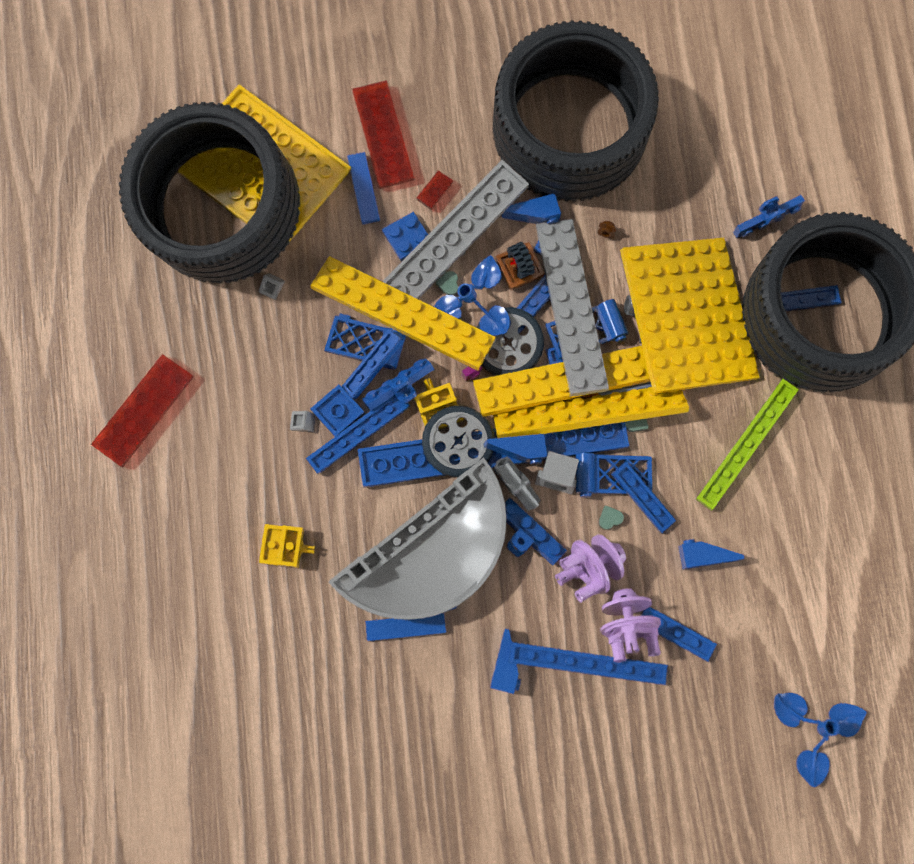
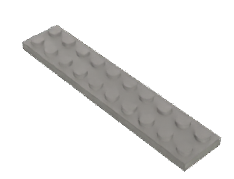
M501 160L382 282L419 299L529 187V183Z
M562 220L551 224H536V232L570 397L606 392L609 390L573 220Z

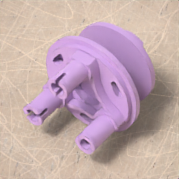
M599 534L592 538V548L582 540L575 541L572 544L571 555L560 560V565L564 571L555 575V578L559 579L557 582L560 586L574 578H580L585 582L586 586L575 591V596L580 603L598 593L606 594L609 592V577L614 580H620L624 576L623 563L626 560V554L622 546L618 543H611L607 538Z
M628 588L614 592L612 601L602 606L604 614L624 616L623 619L609 622L600 629L601 634L608 638L609 644L612 646L613 658L616 663L627 660L623 643L626 644V653H633L632 646L634 652L640 651L637 638L646 639L648 656H658L661 654L657 637L659 635L658 627L661 625L660 619L654 616L634 617L633 613L649 608L652 605V601L648 597L638 596L632 589Z

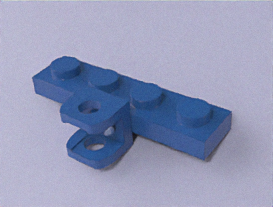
M799 195L781 205L778 204V196L765 201L759 208L761 214L737 225L733 231L736 239L741 236L747 237L753 233V230L757 228L759 230L764 229L770 223L782 220L788 213L795 214L801 210V205L805 201L802 195Z
M426 358L418 360L411 368L399 372L397 377L385 381L378 389L368 392L362 400L370 410H373L394 395L400 403H407L417 396V392L411 384L435 369Z
M511 498L505 502L506 523L516 531L507 543V549L516 557H520L532 546L553 566L567 550Z

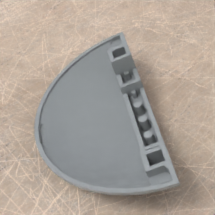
M484 457L378 545H375L362 557L359 556L329 580L330 585L355 606L369 613L393 619L410 620L435 616L456 607L468 599L481 587L494 569L502 550L506 531V510L502 490L493 470Z

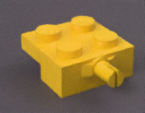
M428 378V381L427 379L423 381L427 391L417 394L414 400L424 426L438 411L446 407L458 406L450 383L434 388L431 378ZM459 418L456 423L463 421V418ZM441 424L438 430L448 427V425Z
M265 524L259 563L299 568L301 555L303 553L314 554L315 546L304 545V529L301 527Z

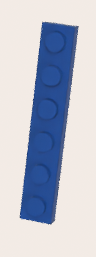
M394 395L306 458L315 472L320 474L410 408V404L408 402L400 403Z

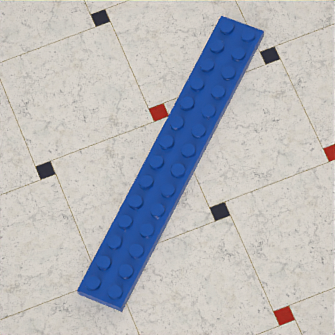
M625 422L544 434L547 455L550 451L570 457L576 456L579 453H596L629 447ZM493 428L494 436L498 438L496 429ZM474 431L471 433V437L474 440H479L482 437V433ZM463 436L460 437L459 439H457L456 437L454 438V439H455V444H454V446L457 445V444H461V445L463 444V443H462ZM422 439L358 449L363 488L445 476V474L434 469L428 462L423 452ZM439 442L435 445L437 452H443L446 449L444 443ZM473 448L467 452L468 456L472 459L477 458L479 455L478 451ZM493 451L492 457L488 461L489 466L495 468L496 462L501 458H505L506 455ZM452 455L449 461L451 464L457 465L460 463V457ZM509 457L514 465L530 463Z

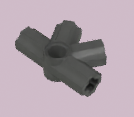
M506 456L498 460L493 471L505 483L511 495L517 497L528 511L538 507L541 500L530 486L531 483L528 478L517 469L509 457Z

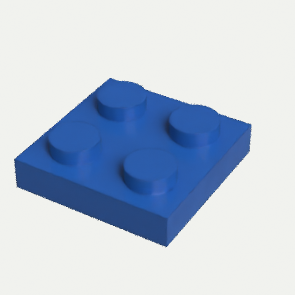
M414 211L382 229V233L400 261H403L428 235Z
M340 384L310 408L334 437L347 429L364 414V411Z

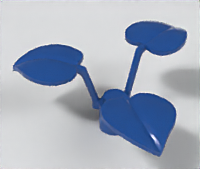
M491 255L485 258L473 271L471 276L472 284L464 283L459 286L457 291L458 298L454 295H445L434 305L435 308L460 319L462 316L460 308L463 306V301L466 303L474 302L486 314L480 319L479 323L482 331L492 336H498L507 333L510 328V317L503 307L495 305L488 312L476 300L477 293L474 289L482 290L484 287L491 289L501 280V270Z
M778 693L774 698L775 713L785 726L797 727L800 720H802L803 722L816 724L818 733L823 736V739L814 747L813 752L810 750L802 751L796 761L799 774L811 787H817L826 778L830 767L827 755L821 752L817 753V750L825 741L829 740L830 736L839 734L843 737H852L856 735L867 712L855 705L840 703L834 705L829 710L830 719L823 721L812 720L803 717L807 713V704L800 695L795 693Z

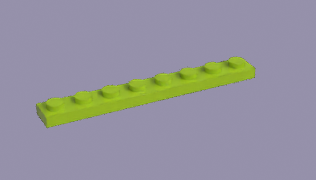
M785 379L780 381L697 496L696 500L711 511L715 508L799 389Z

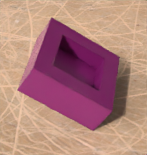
M468 366L462 370L461 376L465 381L469 379L474 380L480 375L482 366H480L478 371Z

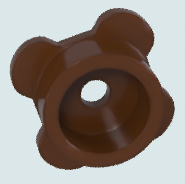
M611 221L599 223L600 228L597 230V234L605 238H614V232L617 230L615 224Z

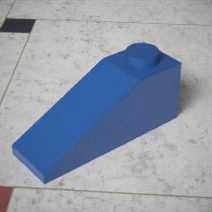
M555 194L512 204L501 214V217L505 219L532 224L555 223L560 221L561 216Z
M544 434L487 439L483 443L487 449L522 462H530L531 465L540 464L547 457Z
M695 539L683 541L684 544L678 546L682 569L729 563L744 559L742 554L702 541L695 542Z
M504 629L490 688L514 694L515 690L519 691L521 679H518L517 664L508 663L512 641L509 629Z

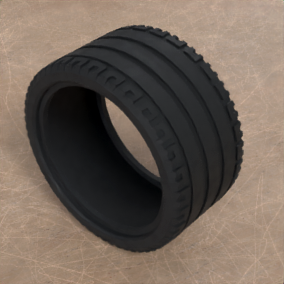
M570 20V22L562 21L559 24L556 22L551 26L550 24L546 25L545 28L541 27L538 31L531 32V35L525 36L523 41L520 40L518 45L513 47L512 52H509L501 66L495 87L493 111L495 147L500 160L507 163L529 183L527 189L533 190L535 194H541L542 197L555 194L557 201L561 199L565 200V202L569 200L573 202L577 200L584 201L585 199L591 200L593 197H600V195L607 194L609 190L612 191L620 186L632 174L644 154L656 121L659 102L658 84L653 68L649 66L650 62L646 60L645 54L640 52L641 49L639 47L636 48L633 41L630 42L628 37H623L622 33L615 32L613 28L608 29L607 26H600L599 23L591 24L590 21L585 23L580 20L578 22H574V20ZM565 75L580 76L603 85L618 99L626 114L628 131L613 144L597 151L588 153L564 152L554 149L534 137L522 122L516 106L529 89L546 79Z
M194 102L191 105L184 104L183 107L177 106L174 110H168L166 114H160L161 117L154 118V121L152 123L149 122L147 124L148 127L141 130L142 133L135 137V142L131 143L132 147L130 150H127L128 155L124 157L123 161L125 163L121 166L122 173L119 177L121 179V182H119L121 208L125 213L124 217L127 220V224L135 236L149 251L183 275L203 282L208 281L219 284L223 282L239 281L238 279L245 280L247 277L254 276L256 272L260 273L261 270L268 268L267 265L273 264L274 260L280 257L279 254L284 252L285 247L289 245V240L293 238V233L296 231V223H298L300 215V194L298 193L297 179L290 163L271 135L250 115L222 103L201 102V104ZM216 148L240 149L258 157L262 164L264 177L262 197L254 215L240 231L226 240L203 246L185 245L172 239L164 218L165 196L172 178L188 160L202 152Z
M832 212L831 214L824 213L822 216L818 214L807 218L805 221L802 220L787 230L773 244L756 267L748 281L743 296L742 307L744 308L742 309L743 321H745L744 327L747 337L750 338L749 342L753 352L757 354V358L776 377H781V380L785 379L790 384L796 385L797 388H803L807 391L811 389L813 392L821 393L827 391L829 393L840 392L857 387L870 381L898 361L914 345V252L912 250L913 247L907 244L908 241L906 239L903 240L899 233L896 234L893 228L889 229L885 223L881 224L877 219L872 220L869 216L863 217L862 214L854 215L851 212L849 214H846V212H841L840 214H837V212ZM827 258L842 262L858 271L874 289L881 306L882 328L874 349L858 354L836 353L818 347L803 337L790 322L783 307L781 279L784 268L803 259Z

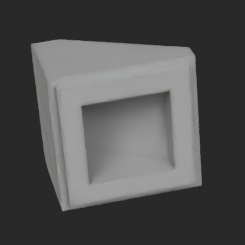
M268 273L264 275L258 292L275 300L285 280Z
M292 411L291 431H314V413L309 411Z

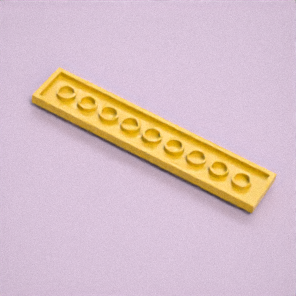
M330 256L310 285L311 289L477 371L496 338Z
M642 346L602 354L609 390L651 382ZM563 362L473 381L480 412L484 417L585 396L570 397Z
M651 386L644 389L613 392L602 396L593 395L561 400L493 415L497 437L505 438L546 434L689 412V405L682 390L653 394Z

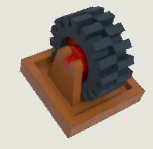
M519 242L508 247L506 252L495 256L510 290H514L545 275L529 242L525 244Z

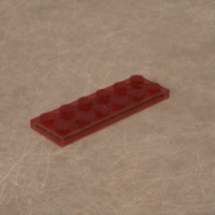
M387 80L353 88L352 93L379 189L414 181V174Z
M162 354L90 445L123 468L194 376Z

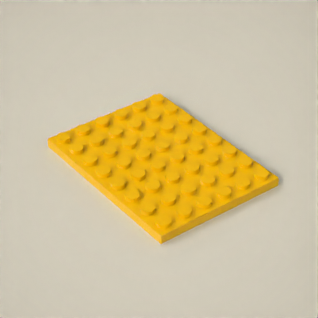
M239 84L222 104L230 105L232 108L235 107L259 122L271 135L290 163L297 179L298 193L300 194V215L298 217L299 221L296 223V231L293 233L294 238L349 174L351 167ZM235 148L211 149L194 156L177 171L245 224L249 222L257 210L263 192V169L260 159L249 152Z
M724 237L623 247L620 250L653 394L757 380L760 378L753 349L749 342L750 338L747 337L744 327L745 321H743L742 306Z

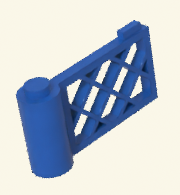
M615 299L604 301L598 306L592 307V312H595L598 317L595 324L596 329L603 331L606 337L599 340L600 345L609 341L619 343L627 339L626 336L629 332ZM555 321L545 324L558 359H562L559 341L558 343L556 341L558 335L554 334L551 327L556 326Z
M340 313L339 316L334 317L324 351L363 361L367 356L365 352L379 342V340L374 342L371 334L380 331L384 335L389 328L352 320L351 316ZM338 322L346 323L348 329L338 333L336 329ZM363 327L366 333L356 338L352 330ZM390 328L405 341L406 335ZM351 332L355 339L345 344L341 337ZM369 336L372 344L363 349L359 341ZM339 338L343 346L338 349L331 348L332 342ZM404 342L383 366L384 368L396 370ZM358 343L361 350L355 354L350 353L347 348Z
M576 454V459H579L576 470V493L580 494V497L588 498L591 497V494H627L625 490H622L616 484L617 481L614 482L607 475L612 468L615 470L618 468L616 464L620 460L627 461L652 491V456ZM599 460H606L611 467L604 472L599 467ZM638 461H646L647 469L643 473L635 466ZM603 477L612 484L608 489H599V481Z

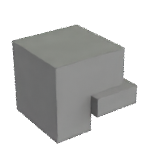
M549 451L543 471L539 470L535 484L572 495L577 481L574 480L579 459Z

